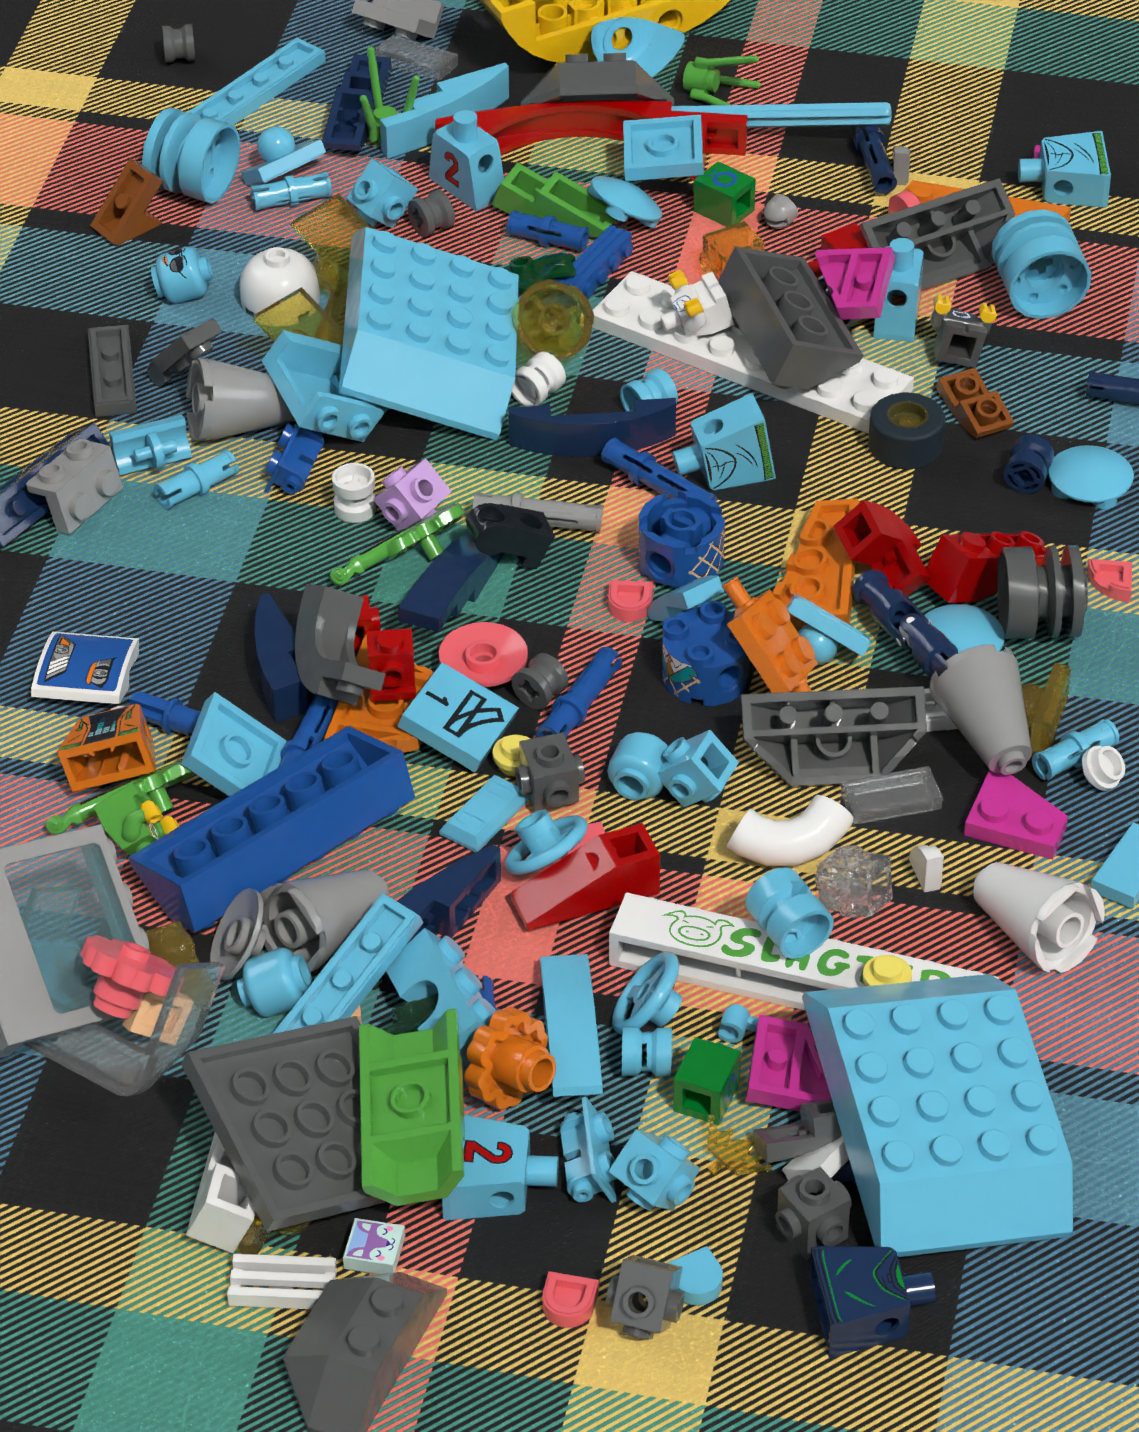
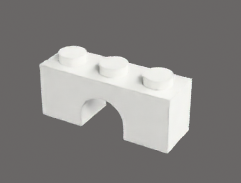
M215 1132L186 1236L234 1253L252 1224L256 1210Z

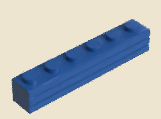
M610 225L573 262L576 275L559 277L532 304L533 325L555 332L562 324H565L574 311H577L581 304L588 297H591L594 291L606 281L607 277L613 271H616L619 265L632 254V233Z

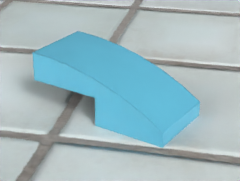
M710 575L698 578L660 596L647 610L649 619L664 622L667 618L676 616L682 611L701 607L707 600L724 592L719 576Z

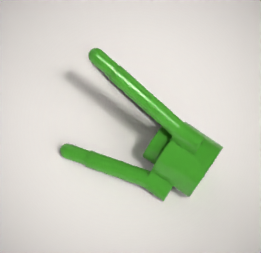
M369 46L367 48L375 108L374 114L366 95L360 96V102L369 129V140L381 146L380 119L398 113L391 106H383L374 47ZM414 75L412 78L403 112L413 109L420 82L418 75Z
M756 55L712 59L696 57L695 62L690 61L686 65L683 75V88L685 91L691 92L690 99L704 101L711 105H731L709 95V93L716 92L719 84L758 89L761 87V83L742 78L721 76L720 70L714 69V67L757 63L759 57Z

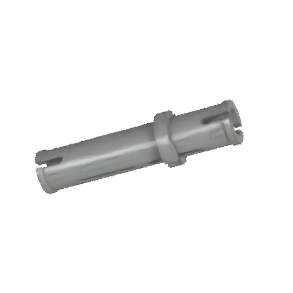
M475 492L473 508L484 503L509 505L544 512L550 527L601 531L603 505L524 498L522 493H513V496H502Z

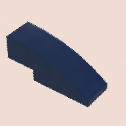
M268 592L260 595L255 616L254 635L259 685L265 704L275 723L306 713L308 710L307 688L300 679L296 665V633Z

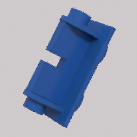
M287 423L277 443V446L284 450L282 453L274 450L264 473L271 476L264 490L265 493L269 492L273 483L282 487L288 494H295L303 490L313 464L324 445L321 432L301 428L298 424L294 427Z

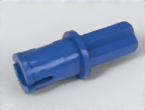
M141 691L133 693L128 704H140L146 721L162 726L163 732L169 734L175 731L192 736L201 712L184 706L179 699L174 698L168 701Z

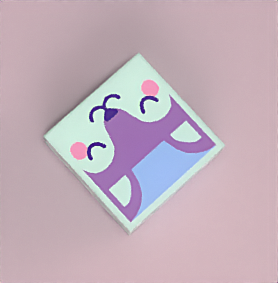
M355 1218L343 1256L344 1269L374 1274L394 1273L405 1240V1226Z

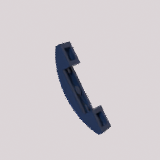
M676 398L634 400V411L551 416L550 405L508 407L509 445L547 455L590 457L601 456L606 443L615 437L635 450L643 449L676 435Z

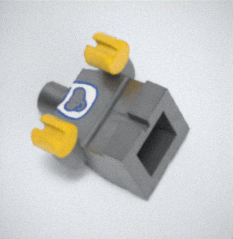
M941 294L936 295L933 301L935 308L931 316V325L937 332L934 346L936 361L976 368L986 335L989 334L992 322L997 317L995 306L990 304V308H988L987 303L981 304L979 307L981 319L979 320L975 314L962 312L958 308L951 309L949 296L945 295V298L942 299Z

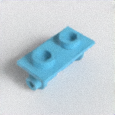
M585 1096L582 1098L583 1113L572 1112L567 1114L560 1125L563 1155L567 1160H570L564 1163L567 1191L577 1202H587L593 1198L594 1194L603 1191L613 1203L616 1202L614 1180L617 1178L608 1172L615 1162L609 1147V1141L614 1140L613 1128L608 1116L604 1112L598 1113Z

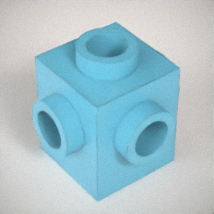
M371 159L346 198L359 208L355 214L368 224L375 227L379 221L394 228L399 218L404 214L409 201L415 196L418 188L395 170Z
M708 730L688 740L681 737L672 742L663 752V757L666 761L657 774L660 777L661 783L669 790L670 794L683 807H686L700 800L707 803L717 797L724 789L726 782L739 762L714 733Z
M636 1129L608 1172L630 1188L626 1195L639 1206L649 1211H652L654 1206L673 1211L676 1206L685 1202L692 1193L695 1186L694 1178L701 1168L687 1159L690 1150L679 1141L668 1135L661 1139L655 1134Z

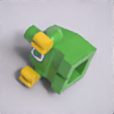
M134 783L93 806L104 830L130 856L179 827L178 822L171 816L163 818L159 807L152 802L150 796L141 791Z

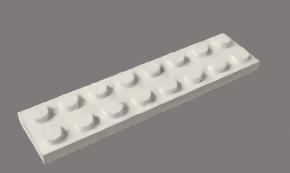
M633 271L589 313V327L868 434L871 409L880 399L890 394L911 393L913 391L914 377L864 358L859 363L808 390L792 387L789 389L779 388L772 385L768 379L766 372L734 317L735 325L710 335L687 337L680 325L666 331L660 316L674 310L670 298L674 296L675 290L670 285Z

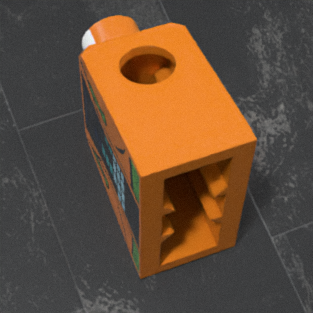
M140 704L124 707L117 706L108 711L80 718L57 751L72 792L152 773L156 770L154 741Z

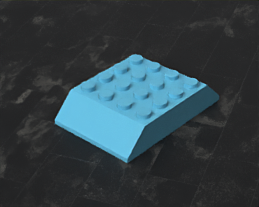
M369 227L355 231L351 238L339 393L497 441L515 381L519 275L501 267H492L473 261L463 255H454L435 249L425 243H416L403 239L387 231H378Z
M990 974L804 992L802 1000L875 1247H891L897 1252L898 1257L1064 1238L1072 1235V1159L1016 989Z

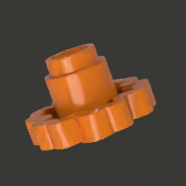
M509 1007L505 1010L495 1011L490 1019L489 1026L482 1025L477 1028L473 1041L468 1046L466 1052L468 1060L472 1063L465 1071L464 1080L469 1085L468 1088L471 1096L483 1100L490 1106L503 1110L509 1106L519 1105L524 1093L541 1092L548 1088L556 1073V1062L546 1049L548 1035L544 1032L545 1028L542 1021L530 1017L527 1012Z

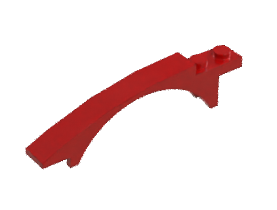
M591 100L536 103L475 111L477 114V126L498 141L501 155L531 143L557 138L598 137L624 141L623 121L701 115L704 170L707 153L746 155L748 115L672 111V101ZM453 116L437 118L435 121V131L453 122ZM688 176L691 180L697 178V176Z

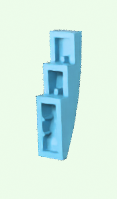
M502 63L437 82V93L415 99L412 110L380 119L382 153L389 159L431 144L437 118L453 116L461 110L475 112L495 109L509 98V66L506 63Z
M588 954L540 957V972L546 1033L548 1035L547 1050L556 1062V1073L551 1082L553 1097L603 1094Z

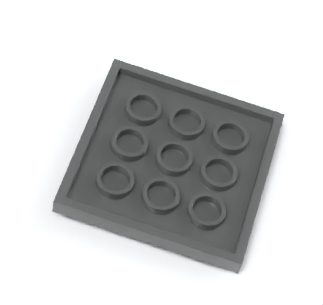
M357 1016L187 1052L181 1062L266 1232L386 1202L364 1193L362 1188L359 1025L361 1024Z

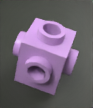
M425 458L406 471L400 466L385 477L381 482L386 488L373 500L382 510L384 517L399 531L417 524L436 513L437 511L434 507L452 491Z

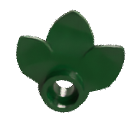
M567 253L550 254L535 260L529 256H521L512 259L504 269L519 275L518 291L539 293L543 289L545 281L549 279L575 276L576 270L573 262L576 259L574 255Z

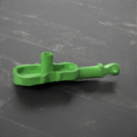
M460 503L445 507L408 529H401L353 556L344 568L337 567L333 569L329 578L334 585L342 586L353 575L360 576L364 570L383 559L388 558L392 560L418 544L421 545L429 560L432 561L444 551L435 535L457 523L466 513Z
M182 759L141 778L127 780L72 805L62 817L58 815L51 816L46 822V829L50 834L58 835L66 831L71 824L75 826L81 825L83 821L97 815L93 807L94 805L131 783H134L141 791L150 796L152 802L164 814L174 808L165 789L192 777L195 773L181 764Z

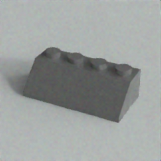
M735 246L718 283L726 294L733 317L772 385L782 389L792 387L808 390L861 361L863 357L861 350L842 319H840L838 312L804 257Z

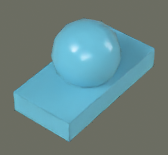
M279 126L268 127L260 134L257 142L258 153L265 162L241 174L246 185L253 186L266 183L324 155L326 150L321 139L303 143L296 147L294 137L289 130Z
M797 593L792 595L786 605L790 614L807 623L798 633L811 643L815 659L818 662L817 665H823L831 661L837 654L839 643L862 657L871 645L868 635Z

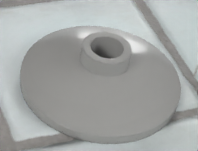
M245 889L232 900L217 927L210 952V970L217 979L228 980L243 967L249 957L258 955L264 946L266 931L261 929L263 923V898L260 892L254 889Z

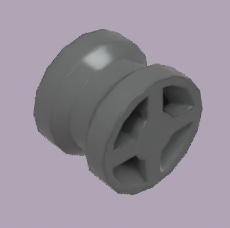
M184 24L182 28L177 29L172 28L170 25L162 26L165 63H174L176 59L194 62L195 49L192 24Z
M438 189L429 193L426 199L418 197L408 203L409 219L413 228L421 237L433 234L434 230L438 227L447 229L455 223L453 206L448 196L442 190Z
M546 653L534 656L530 660L528 668L524 667L518 670L512 677V687L517 697L526 706L536 710L546 707L550 703L552 695L560 694L569 684L567 672L556 658Z

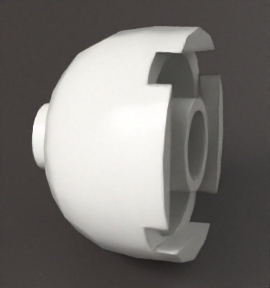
M274 247L257 253L249 259L240 276L239 287L242 309L245 312L246 309L254 312V319L263 323L287 324L299 321L300 313L310 308L311 314L316 310L320 302L316 269L303 254L292 249Z

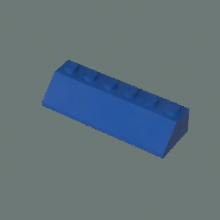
M347 726L129 856L130 865L169 919L194 933L209 928L215 924L217 919L224 916L232 900L243 890L251 888L261 893L275 883L284 882L298 869L312 861L323 858L329 850L347 839L359 836L365 828L383 817L395 814L399 807L413 800L415 794L403 751Z

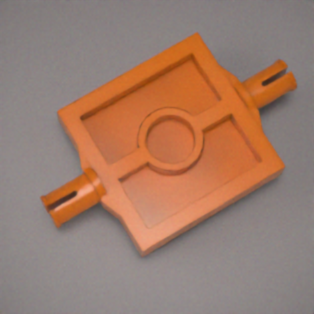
M738 576L723 584L721 587L736 607L734 618L727 623V626L772 693L812 691L807 684V676L818 662L815 659L811 643L804 636L799 635L790 621V614L786 605L780 599L775 598L770 589L757 597L751 598L738 579Z

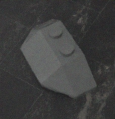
M603 53V61H588V54H565V62H557L520 101V106L536 103L591 100L672 101V106H674V98L637 62L626 60V53Z
M998 178L863 222L859 227L868 248L887 247L896 238H907L914 243V249H921L924 252L922 291L988 270L994 262L992 258V242L999 229L1015 216V212L1002 182Z
M924 686L741 695L743 741L790 788L882 784L927 732Z
M402 1272L329 1281L283 1356L284 1366L308 1432L368 1431L446 1298L447 1288Z

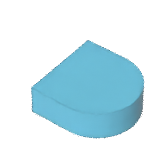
M708 1246L668 1262L669 1264L683 1267L678 1291L685 1293L684 1303L704 1305L714 1301L720 1295L723 1286V1271Z

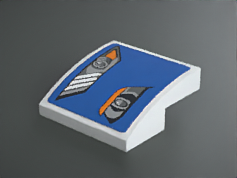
M52 631L36 668L31 687V697L120 704L129 689V671L139 656V639Z

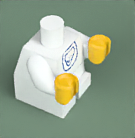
M682 270L668 275L670 285L675 292L674 296L670 298L674 310L660 316L666 331L680 325L685 335L690 337L714 334L735 325L726 294L713 272L702 275V280L693 285H688L687 278Z

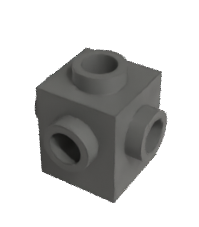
M564 732L519 741V767L515 770L516 781L521 795L528 794L534 811L579 802V783L585 782L584 766L580 755L573 756Z
M821 1167L803 1176H795L778 1189V1212L775 1215L777 1228L807 1261L811 1257V1247L835 1246L848 1239L849 1214L852 1205L850 1195L842 1183L839 1181L834 1182Z
M636 1255L623 1259L619 1276H612L607 1290L606 1306L612 1307L610 1321L623 1324V1333L645 1339H652L654 1332L660 1334L669 1329L671 1322L678 1323L685 1299V1293L678 1291L683 1267ZM642 1294L647 1297L648 1304L643 1300Z

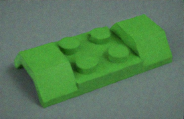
M456 1008L446 1010L435 1026L427 1030L392 1035L370 1024L359 1025L362 1188L364 1193L395 1206L447 1198L465 1176L463 1072Z

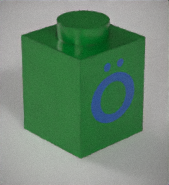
M716 162L704 172V175H699L694 180L692 188L694 193V212L732 229L755 211L756 179L721 162Z
M694 1037L673 1079V1111L720 1125L740 1084L741 1051L721 1043H713Z

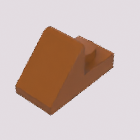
M130 158L90 226L117 246L159 226L161 221L146 209L163 180L144 165Z

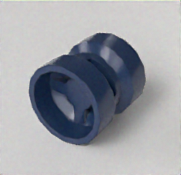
M1023 435L1016 439L1004 469L1003 477L1006 484L1019 493L1030 494L1039 491L1046 481L1047 471L1054 458L1052 445L1038 435Z

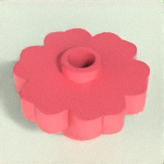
M98 935L88 936L80 953V956L83 958L82 963L99 974L93 992L96 994L93 1005L99 1010L118 1018L129 1019L132 1011L139 1009L142 999L148 991L160 996L172 995L180 977L176 973L177 968L169 964L165 959L152 955L145 947L118 939H112L111 941Z

